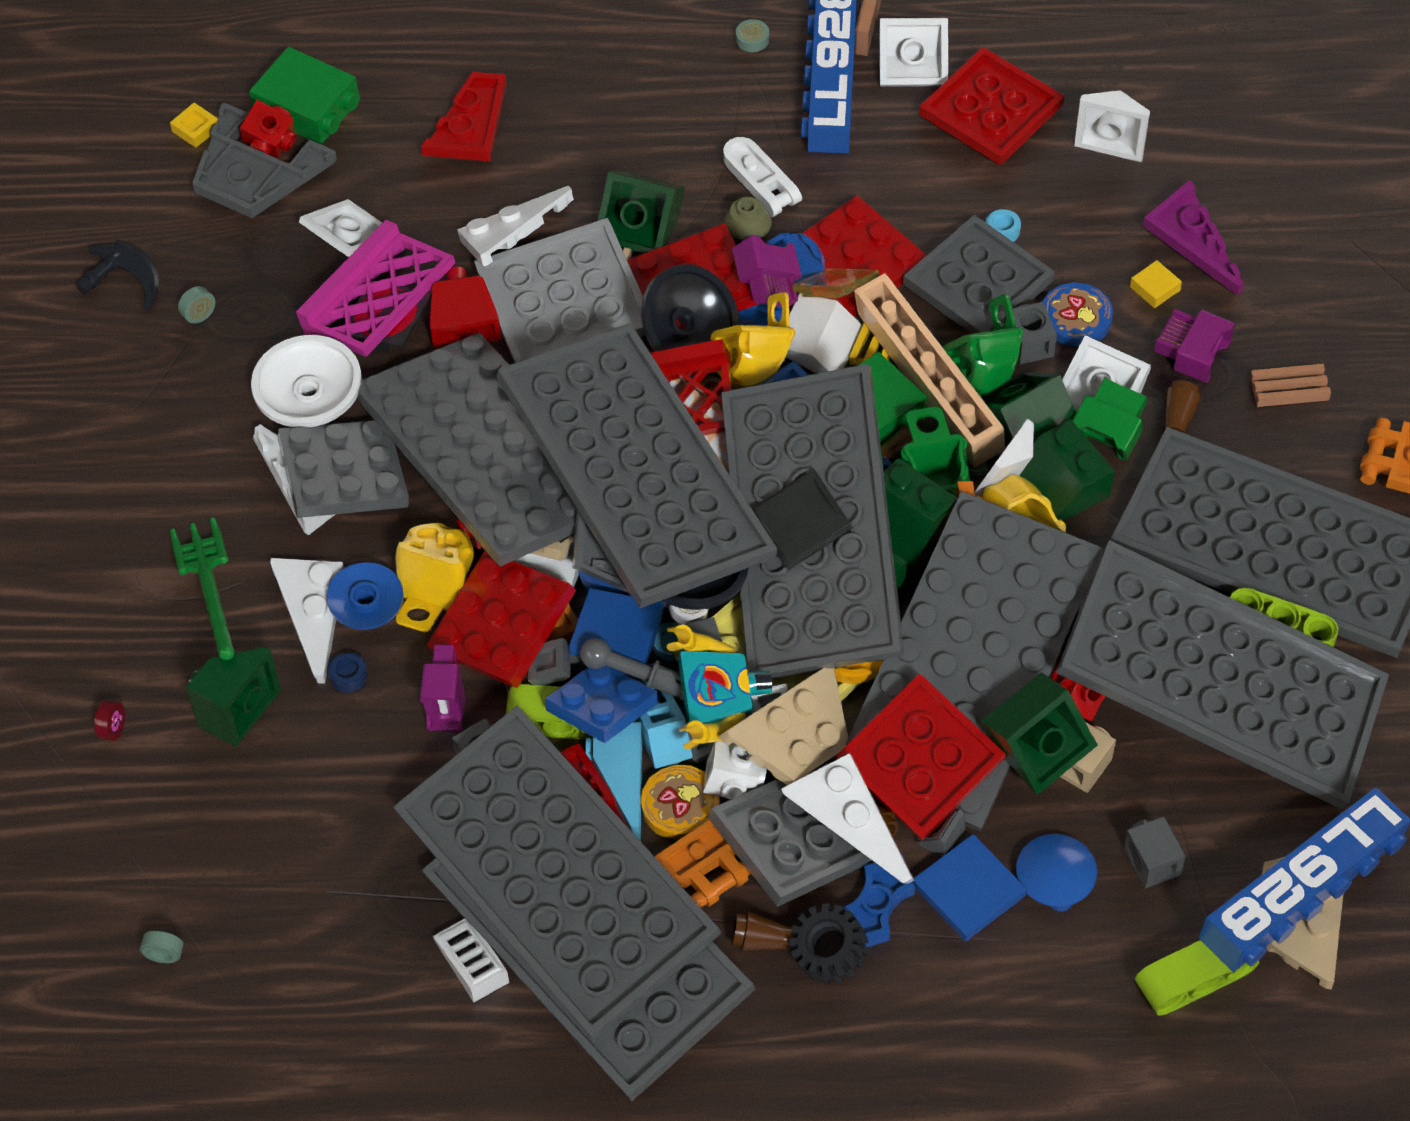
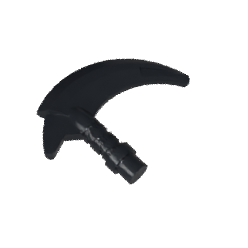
M116 240L115 244H98L88 247L90 254L101 256L103 261L93 268L92 271H87L83 274L82 278L76 283V287L81 293L86 294L91 289H95L100 284L101 279H104L109 272L111 273L115 268H121L135 276L142 285L145 293L144 308L148 310L152 307L159 291V275L154 262L144 251L120 240Z

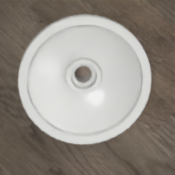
M302 335L276 344L260 358L252 374L251 388L258 408L269 419L289 427H315L333 421L351 407L358 396L362 375L356 356L346 345L326 336Z

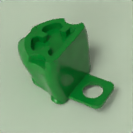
M1002 294L989 302L994 330L964 335L942 347L979 396L989 393L1009 381L1019 357L1023 329L1016 327L1010 298L1007 294ZM1000 304L1006 311V322L1004 325L998 317Z
M929 407L908 412L906 421L913 442L906 444L901 449V460L955 496L958 481H971L966 453L967 440L959 434L950 435L943 411L939 407ZM922 417H932L938 422V428L933 432L925 433L917 428L916 423Z

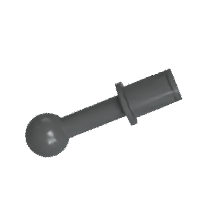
M591 638L582 645L580 657L587 667L600 669L608 666L647 681V687H652L683 700L680 673L659 665L660 661L656 660L654 667L620 655L611 651L609 644L600 638Z

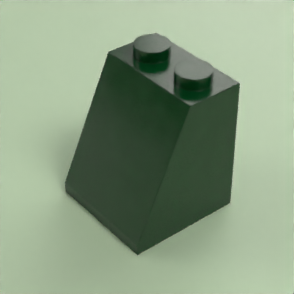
M898 458L884 471L892 550L907 562L905 599L918 586L958 498Z

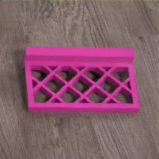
M385 220L296 311L304 335L330 337L343 343L351 351L367 357L423 296L432 289V285L438 282L455 264L453 255L401 234L397 224ZM405 248L413 251V255L397 258ZM430 261L439 262L434 268L423 271L420 269V264ZM415 265L414 273L396 277V269ZM390 271L391 278L372 282L381 273ZM417 283V286L412 291L398 294V286ZM392 288L393 296L374 300V292ZM368 294L367 302L351 305L359 296ZM395 306V309L389 315L376 318L375 310ZM370 312V319L351 323V316ZM345 318L346 325L329 328L337 319ZM372 330V333L363 343L353 339V334Z

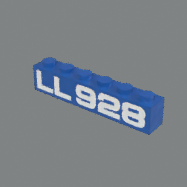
M809 0V10H815V14L808 15V35H814V40L807 39L806 60H812V65H805V86H811L810 91H804L803 111L809 112V117H802L801 138H808V152L849 153L857 0Z
M1375 787L1206 917L1198 938L1233 973L1245 963L1249 966L1254 965L1262 958L1267 951L1266 947L1274 940L1278 944L1282 943L1292 934L1296 928L1295 924L1302 918L1306 921L1314 918L1323 908V902L1330 896L1334 899L1339 898L1348 890L1352 884L1351 880L1358 874L1362 877L1367 876L1379 864L1381 856L1385 853L1392 856L1399 851L1407 841V837L1404 834L1410 824V818Z

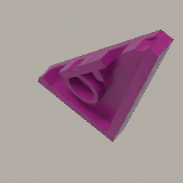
M1189 180L1144 217L1143 227L1234 294L1238 295L1244 289V282L1240 278L1241 273L1235 263L1231 264L1225 252L1226 245L1217 227L1210 221L1207 208L1205 206L1201 207L1195 195L1196 187Z

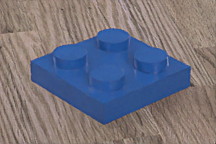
M608 666L600 669L588 667L545 698L546 711L597 740L606 743L657 704V691Z

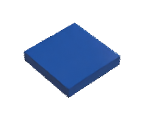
M589 588L569 645L570 655L580 656L581 647L587 640L600 638L609 644L611 651L647 664L664 614V602L659 601L639 609L632 596Z
M974 834L916 876L913 881L916 891L965 942L1023 899L1027 891L1019 880Z

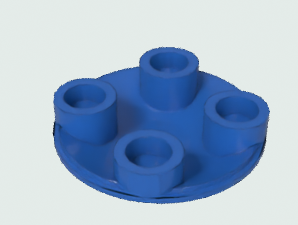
M1048 834L1035 838L1022 849L1017 859L1016 878L1027 889L1026 894L1033 900L1050 906L1053 910L1063 912L1090 894L1097 878V865L1092 853L1080 841L1066 835Z

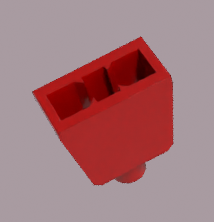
M452 267L445 274L446 281L435 282L432 285L430 328L434 350L479 332L488 342L501 341L499 316L483 277H467V272L463 267Z

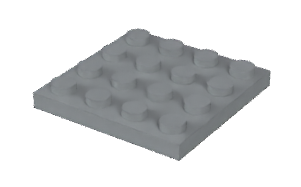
M608 218L492 255L493 262L484 267L478 260L474 261L478 276L483 277L497 310L500 331L514 363L630 324L639 337L645 336L641 319L643 296Z

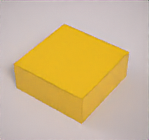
M193 103L170 122L173 133L197 148L211 136L210 133L213 125L217 124L218 118L196 103Z
M1156 260L1131 278L1130 288L1155 309L1181 290L1182 281Z

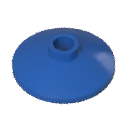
M370 562L357 563L342 569L331 580L327 590V603L333 617L341 624L358 630L375 629L390 622L401 609L404 597L403 587L397 575L383 565ZM364 600L372 601L370 604H360Z

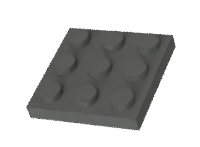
M973 215L908 271L903 277V285L973 334L994 330L989 309L990 300L1002 294H1007L1012 308L1028 304L1054 281L1055 271L976 215ZM1000 304L998 317L1004 325L1006 322V311Z
M375 420L278 429V442L297 518L408 507L409 495L395 444Z
M779 779L713 807L709 815L710 821L777 907L873 862L869 857L786 797L781 789L788 785Z

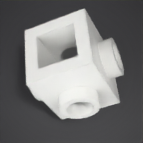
M722 741L714 742L706 762L703 793L725 797L730 800L763 786L767 768L759 767L748 759L750 753L735 743L727 745Z

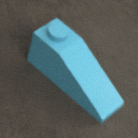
M626 674L644 685H647L648 683L647 681ZM652 688L657 691V704L636 719L635 722H641L644 748L655 769L677 765L681 761L693 758L691 749L687 750L683 746L689 742V736L687 731L679 732L678 730L686 725V721L675 699L670 694Z
M632 722L606 743L594 737L586 738V754L590 761H593L594 767L614 796L616 808L627 827L641 841L642 729L641 722Z

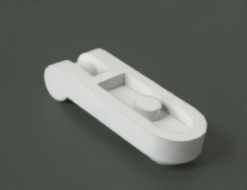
M736 137L730 139L723 148L724 164L752 195L763 203L771 218L781 213L782 208L786 205L793 206L802 201V196L797 186L754 141L745 137ZM778 189L781 193L775 196L771 191Z

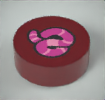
M105 700L100 704L94 719V730L98 738L111 741L119 738L125 723L123 704Z

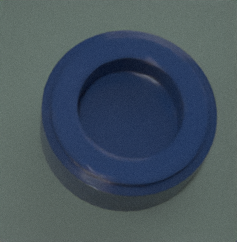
M340 654L333 658L328 666L330 683L340 692L350 693L357 691L367 681L366 663L357 654Z

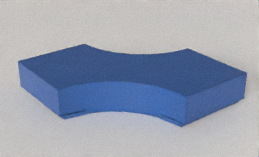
M875 862L864 865L866 882L859 897L853 903L843 907L845 911L849 910L853 913L865 930L864 932L868 936L869 943L865 944L867 947L890 941L888 921L892 911L901 901L915 895L913 881L903 884Z

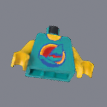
M686 625L670 627L667 631L675 633L678 642L667 644V649L669 651L685 650L680 652L678 664L687 724L678 730L679 732L687 731L691 735L692 740L683 746L689 750L699 744L722 741L719 737L720 735L746 719L747 715H750L752 711L751 696L772 693L770 671L764 670L747 673L745 655L737 653L732 646L710 636L692 632Z

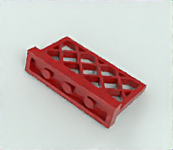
M723 339L650 353L669 383L671 380L682 379L688 383L678 396L682 403L686 401L694 389L708 396L696 412L684 405L695 423H701L697 426L702 434L709 435L725 432L724 420L710 422L703 417L715 402L723 406L722 398L719 396L722 392L732 390L730 368H732L731 354ZM721 371L722 380L713 392L699 384L707 373Z

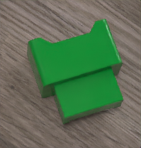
M1104 378L1094 398L1085 395L1072 421L1087 438L1089 437L1114 448L1118 458L1127 461L1143 431V423L1139 417L1147 404V397Z

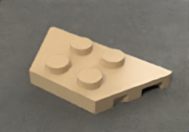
M834 668L821 669L719 736L720 739L727 745L735 743L750 753L748 758L759 767L767 768L774 777L786 785L801 779L838 754L846 746L848 733Z
M1283 858L1264 862L1261 875ZM1343 895L1337 899L1330 896L1323 902V908L1314 918L1309 921L1302 918L1295 924V930L1286 940L1280 944L1274 940L1266 947L1267 951L1279 954L1284 962L1296 970L1302 967L1320 979L1319 985L1331 990L1335 978Z

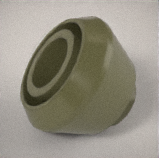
M753 197L737 199L724 217V223H726L732 238L740 242L752 235L759 236L762 239L769 233L772 225L771 216L763 203Z

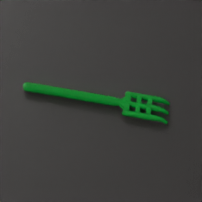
M211 518L212 537L201 540L195 523L190 524L192 543L181 545L175 529L170 530V536L178 573L180 575H186L189 572L199 574V581L218 654L221 659L226 661L233 658L234 648L212 570L218 564H226L228 562V555L216 519Z

